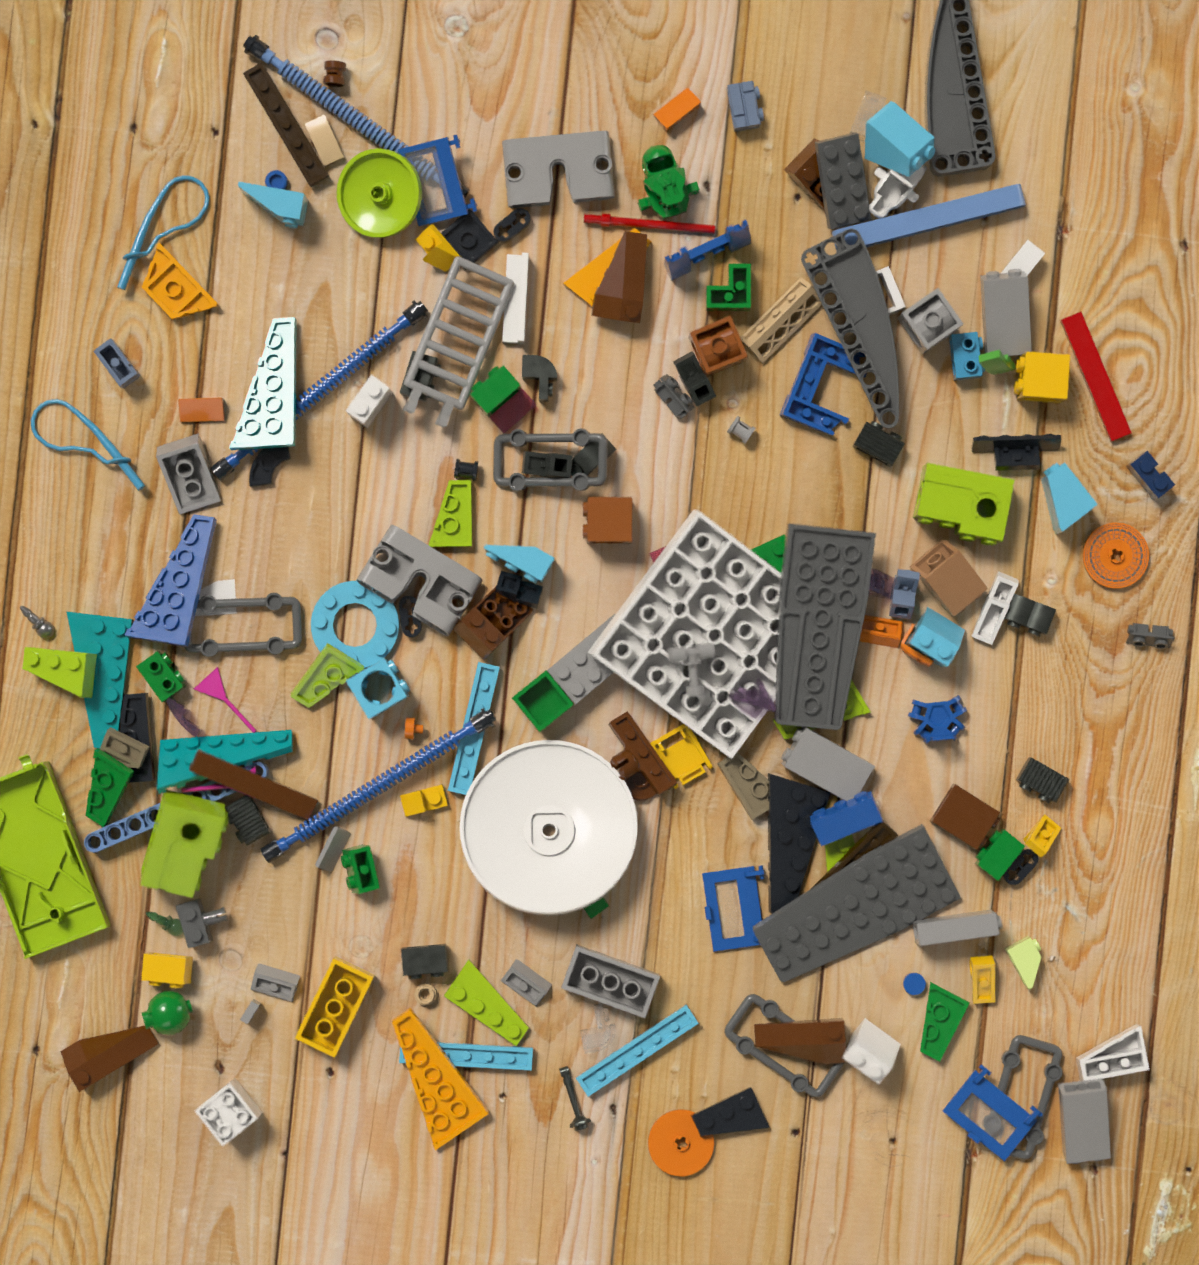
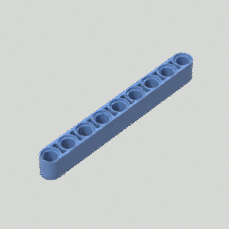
M1015 184L833 231L832 236L850 228L855 229L860 233L866 247L1019 209L1026 206L1021 184ZM848 233L845 236V242L848 245H854L858 241V237L854 233Z
M254 762L252 765L242 767L251 770L256 765H259L263 768L262 776L267 778L269 774L268 766L263 762ZM212 780L200 786H211L218 782ZM226 788L223 789L219 796L215 795L212 790L194 792L201 793L203 799L217 801L237 791ZM184 792L183 794L192 796L194 792ZM160 803L88 834L84 839L85 848L90 852H98L152 829L155 821L152 819L151 814L153 810L159 809ZM134 818L141 821V828L138 831L131 827V821ZM117 827L120 829L121 836L119 839H114L111 836L112 828ZM93 836L99 837L101 841L98 848H94L91 845V838Z

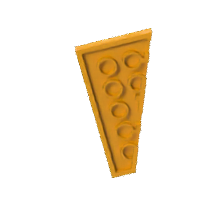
M410 1007L394 1018L392 1024L402 1049L421 1111L427 1123L426 1126L428 1132H430L434 1150L436 1151L488 1115L489 1111Z

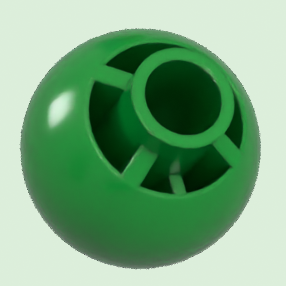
M164 991L155 995L150 1000L147 1011L141 1014L146 1030L154 1028L159 1034L175 1035L188 1025L190 1021L189 1013H192L193 1010L190 1001H185L181 994L174 991Z

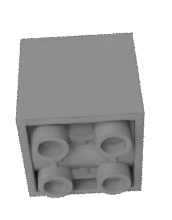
M939 288L902 312L897 318L922 355L956 332L963 325V322Z

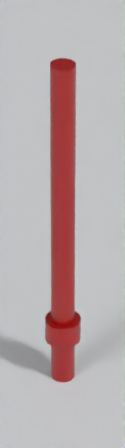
M604 213L602 215L584 214L583 223L601 224V227L615 225L715 234V225L610 216L611 214Z

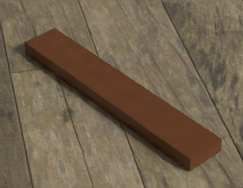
M200 749L197 750L189 767V770L306 820L310 818L318 802L314 797Z

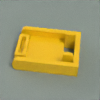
M685 724L678 726L650 743L675 779L679 778L682 785L705 773L701 765L704 762L709 770L713 768L694 733ZM680 731L684 739L664 749L661 742Z

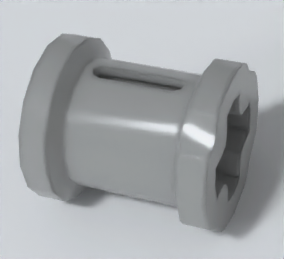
M737 416L727 433H733L746 444L756 428L748 426Z

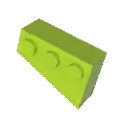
M25 647L22 669L80 697L92 698L97 654Z

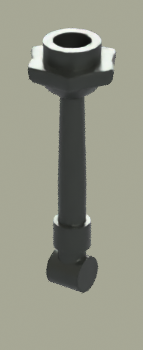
M568 1066L559 1068L575 1114L570 1128L575 1127L576 1131L588 1128L587 1123L591 1122V1119L580 1114L572 1086L573 1082L569 1076Z

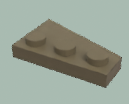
M736 753L732 759L727 757L717 763L751 820L769 810L768 778L762 775L739 753Z

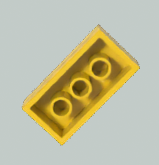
M335 956L295 1039L335 1058L375 975Z

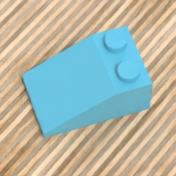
M238 182V187L243 194L282 223H285L286 227L298 228V225L304 226L308 199L304 193Z

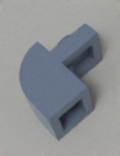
M898 569L892 587L889 616L911 619L920 572Z

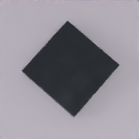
M469 209V214L459 217L441 234L460 257L476 263L499 242L474 212Z

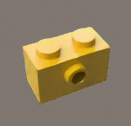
M153 952L145 953L143 955L141 980L149 981V985L162 986V983H170L172 988H183L184 984L191 983L193 957Z

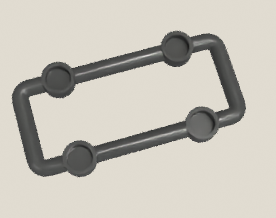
M582 428L575 430L574 433L527 434L524 430L515 429L510 434H501L494 440V482L498 486L510 487L515 491H523L527 486H573L574 489L579 491H585L590 486H601L607 478V439L603 434L590 433ZM528 442H574L577 446L585 447L590 442H599L598 477H589L584 473H577L572 478H526L523 474L514 473L510 478H502V444L511 443L516 447H524Z
M270 593L265 598L215 599L211 595H205L198 600L197 609H201L206 613H211L216 608L267 606L270 610H279L282 606L291 605L293 640L283 641L279 637H272L266 642L217 643L215 640L206 639L202 644H192L191 631L188 647L184 648L188 652L202 653L207 657L215 656L218 652L268 650L272 654H280L283 650L296 649L302 642L301 604L295 597H282L278 593Z
M756 994L746 996L724 1029L725 1036L736 1044L739 1053L751 1054L790 1081L794 1091H804L814 1098L821 1097L835 1079L844 1063H834L817 1089L809 1085L808 1079L803 1074L792 1073L757 1049L750 1037H740L733 1032L752 1003L759 1006L762 1014L767 1018L775 1017L781 1022L795 1021L780 1011L778 1004L774 1000H764Z
M1017 1035L1012 1039L1009 1050L1005 1051L1001 1056L1004 1068L998 1089L1004 1094L1012 1068L1017 1067L1020 1063V1057L1017 1053L1019 1044L1053 1053L1051 1063L1044 1067L1046 1082L1038 1105V1110L1043 1115L1041 1117L1036 1116V1123L1025 1135L1028 1141L1026 1150L1022 1151L1015 1148L1009 1155L1026 1160L1032 1157L1036 1145L1040 1144L1044 1138L1041 1126L1054 1082L1062 1076V1068L1059 1066L1062 1051L1057 1045L1028 1036ZM992 1108L990 1114L983 1118L985 1132L991 1137L1001 1127L999 1114Z

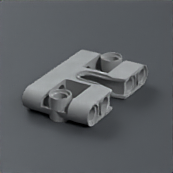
M609 131L517 138L502 141L508 208L550 205L553 188L552 169L555 165H562L565 168L566 183L573 203L615 198ZM599 161H605L608 163V168L606 170H599L596 164ZM512 169H518L521 175L514 179L509 176V172Z
M390 525L356 581L392 604L408 589L415 577H423L426 582L419 592L412 616L439 633L449 636L483 582L482 578L399 527ZM383 553L388 559L385 562H380L376 559V556ZM460 599L463 602V606L460 608L454 607L452 600Z

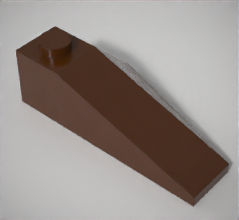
M624 232L610 266L606 269L605 276L595 291L591 316L640 323L644 300L647 234Z
M843 1018L754 1024L756 1047L821 1064L846 1063V1060L843 1059L846 1050Z
M144 1025L81 1039L60 1052L67 1072L80 1092L155 1047L159 1042L151 1028L146 1030Z

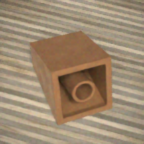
M944 539L939 541L910 566L913 572H920V580L944 609L954 617L965 611L972 601L979 599L983 592L988 589L960 550Z

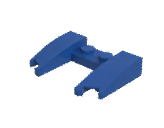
M743 220L741 226L737 224L726 227L725 234L689 251L686 246L679 249L681 255L677 252L671 255L672 258L666 256L664 266L671 281L691 272V262L697 264L705 260V255L713 253V255L719 254L725 250L724 246H728L732 253L751 244V235L747 221Z
M813 333L808 341L804 352L805 356L790 394L787 395L779 415L832 436L835 433L831 429L840 421L846 424L849 418L811 403L826 364L855 375L856 373L841 343ZM857 352L853 356L855 364L860 365V357H865L864 353Z

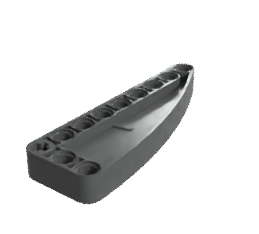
M939 0L930 38L925 80V129L934 136L935 153L929 160V166L932 174L937 177L985 170L995 160V149L969 0ZM953 4H962L964 10L961 12L956 11L953 8ZM957 25H965L967 32L960 33L957 30ZM968 46L971 49V54H963L960 47ZM971 67L975 75L967 76L964 68ZM968 89L977 90L978 97H970L968 95ZM973 110L980 111L982 119H974L971 112ZM983 132L986 136V140H977L975 137V133ZM982 153H984L985 157H989L986 162H984V159H980ZM965 157L968 165L960 166L957 158ZM938 160L944 161L946 169L939 170L935 162Z
M850 228L805 250L801 256V261L880 424L885 428H892L899 420L898 368L892 327L883 291L869 252L860 233ZM848 233H854L857 235L858 241L854 245H848L845 242V236ZM828 243L837 245L838 250L834 255H828L825 252V247ZM808 253H811L813 256L817 255L818 259H815L816 263L814 265L810 262H805ZM818 273L827 275V282L824 285L816 284L815 276ZM827 293L836 294L837 301L834 305L825 303L824 297ZM839 312L844 313L847 316L846 323L837 325L834 322L835 314ZM848 332L854 333L857 337L853 345H847L844 342V335ZM857 352H862L866 355V361L862 365L855 364L853 356ZM866 372H872L876 376V381L872 385H867L863 381V376ZM876 392H882L886 397L885 402L881 405L873 402L872 398ZM886 412H892L895 415V421L890 425L885 424L882 420V416Z

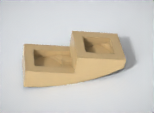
M325 115L304 123L324 166L344 157Z

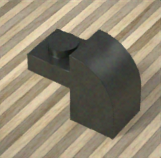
M693 351L673 361L686 391L697 407L716 397L709 379L703 373Z
M522 356V379L539 380V402H548V396L553 395V383H549V380H557V372L554 365L543 356Z
M607 439V443H608V444H607V458H608V457H609L611 454H613L617 449H616V448L613 446V444ZM590 442L573 457L572 477L577 473L589 475L598 467L599 442Z
M524 451L521 473L550 478H570L573 456Z

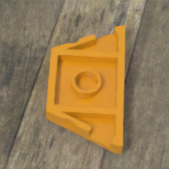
M159 242L156 246L153 260L149 265L147 277H145L142 285L144 291L172 320L217 307L219 304Z

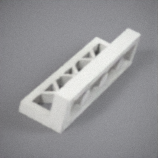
M522 253V255L507 254L506 277L514 281V287L504 309L503 343L525 344L529 253Z

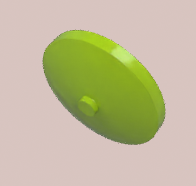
M378 148L363 151L354 156L340 174L337 184V202L340 212L345 221L354 230L363 235L384 238L402 232L415 219L421 205L422 186L419 175L411 162L395 151Z

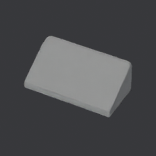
M339 826L333 828L315 864L316 867L329 872L333 871L351 835L349 831Z
M518 959L514 961L501 979L504 984L535 1006L539 1004L551 987L550 982Z
M258 964L254 972L251 990L293 1002L300 976Z

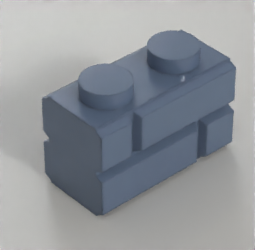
M753 81L727 85L734 132L759 128L761 125L760 121H764L763 110L758 108L757 100L760 99L759 87H754Z
M112 338L93 351L122 389L141 376Z

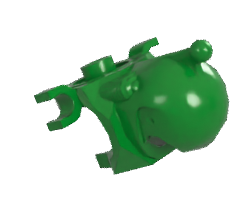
M664 145L650 146L642 158V168L645 174L643 184L648 197L638 200L640 212L652 207L653 211L663 220L686 213L689 196L699 193L700 189L697 181L685 186L684 168H679L672 151Z

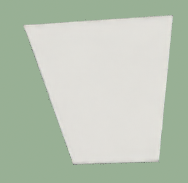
M235 579L219 580L201 589L199 600L205 595H211L215 599H236ZM236 607L216 608L211 613L196 609L195 616L237 614Z

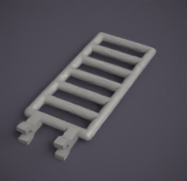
M460 256L454 258L404 380V385L412 390L403 411L410 414L414 413L421 393L444 403L435 422L438 426H447L453 407L459 410L464 409L514 287L513 280ZM460 266L503 285L504 288L500 298L457 280L456 276ZM454 287L496 306L492 318L448 300L451 288ZM445 307L488 326L484 337L480 338L439 320L443 308ZM435 328L479 346L475 359L432 341L431 337ZM427 348L470 366L471 369L467 379L423 361L422 359ZM420 368L463 387L459 399L414 381L418 369Z

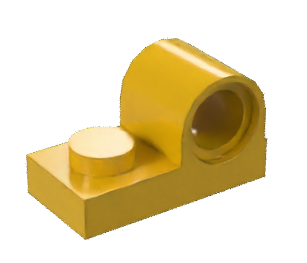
M993 956L970 957L969 965L972 978L973 1004L995 1002V962Z

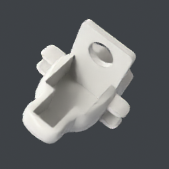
M925 164L909 177L892 169L885 171L878 167L874 174L880 180L875 187L874 199L869 205V211L875 217L881 219L885 218L889 211L899 208L906 199L915 203L919 195L913 189L927 170Z

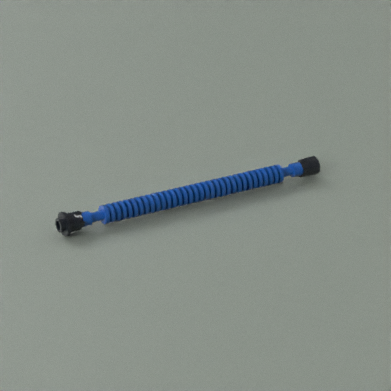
M413 300V304L402 312L403 315L397 319V323L388 330L386 327H383L382 329L385 332L378 331L379 337L377 334L373 335L376 340H373L371 337L369 340L372 343L369 344L366 341V348L362 344L360 346L363 349L362 351L357 348V355L355 352H352L353 358L350 355L347 356L350 361L347 362L344 359L345 365H342L340 362L338 365L341 368L338 369L335 366V373L331 369L329 371L332 374L331 376L326 373V380L322 377L320 378L323 381L322 383L319 380L316 382L319 386L313 384L314 390L309 387L307 389L310 392L309 394L306 391L303 392L305 397L300 394L298 397L301 400L299 401L296 398V415L298 414L301 417L303 416L301 411L304 413L308 412L305 408L307 407L310 410L312 408L309 405L310 403L315 406L314 400L319 403L321 401L318 398L319 396L324 399L323 393L329 395L328 389L331 392L334 391L331 386L337 388L336 382L341 385V378L344 381L347 380L345 375L350 378V371L355 374L354 368L360 370L358 365L360 364L363 367L364 363L362 361L368 363L367 357L372 360V353L377 356L376 350L381 353L380 347L387 348L385 343L390 345V339L394 342L393 336L399 331L407 329L410 325L414 326L423 318L426 319L428 316L425 313L428 312V309L421 301L416 303ZM238 450L235 454L231 453L226 458L223 457L210 468L219 480L222 481L235 470L234 468L240 464L242 458L247 454L253 456L252 450L256 453L259 450Z
M483 707L481 712L471 717V721L463 725L464 728L456 733L450 730L448 732L450 736L447 733L444 734V738L441 736L439 741L437 739L434 740L435 745L431 742L429 743L430 748L427 745L424 747L425 751L421 748L419 750L421 754L418 751L415 752V756L412 754L410 759L408 757L405 758L406 763L403 760L400 761L401 766L397 763L395 767L392 766L390 768L391 771L389 769L386 770V774L383 772L381 777L378 775L376 780L373 778L371 782L368 781L366 785L363 784L361 786L362 789L359 787L356 789L357 792L354 790L352 795L349 793L347 797L344 796L342 800L339 799L337 803L334 802L332 804L333 807L330 805L328 810L325 808L323 812L320 811L318 815L315 814L313 818L310 817L308 819L309 822L305 820L303 822L304 825L301 823L299 827H294L295 833L286 838L275 839L260 848L262 855L270 864L284 855L283 852L290 849V845L298 840L304 843L306 839L308 840L311 836H315V832L318 834L320 829L323 831L325 826L328 828L330 824L333 825L335 821H339V817L342 819L344 814L347 816L349 811L352 813L354 809L357 810L359 806L362 807L364 805L363 802L366 804L369 802L368 799L370 801L373 800V796L375 798L378 797L377 792L381 795L383 791L386 792L388 790L387 787L391 789L393 787L392 784L395 786L397 781L399 783L402 782V778L404 780L407 779L406 774L410 777L412 773L415 774L417 772L416 769L420 771L422 769L421 766L424 768L426 763L428 765L431 764L430 759L434 762L436 761L435 756L438 759L441 757L440 753L444 756L446 754L444 750L449 753L451 751L450 748L453 750L455 745L457 747L460 746L459 740L468 735L472 736L477 732L481 733L490 726L492 728L495 727L494 721H496V717L490 709L486 711Z

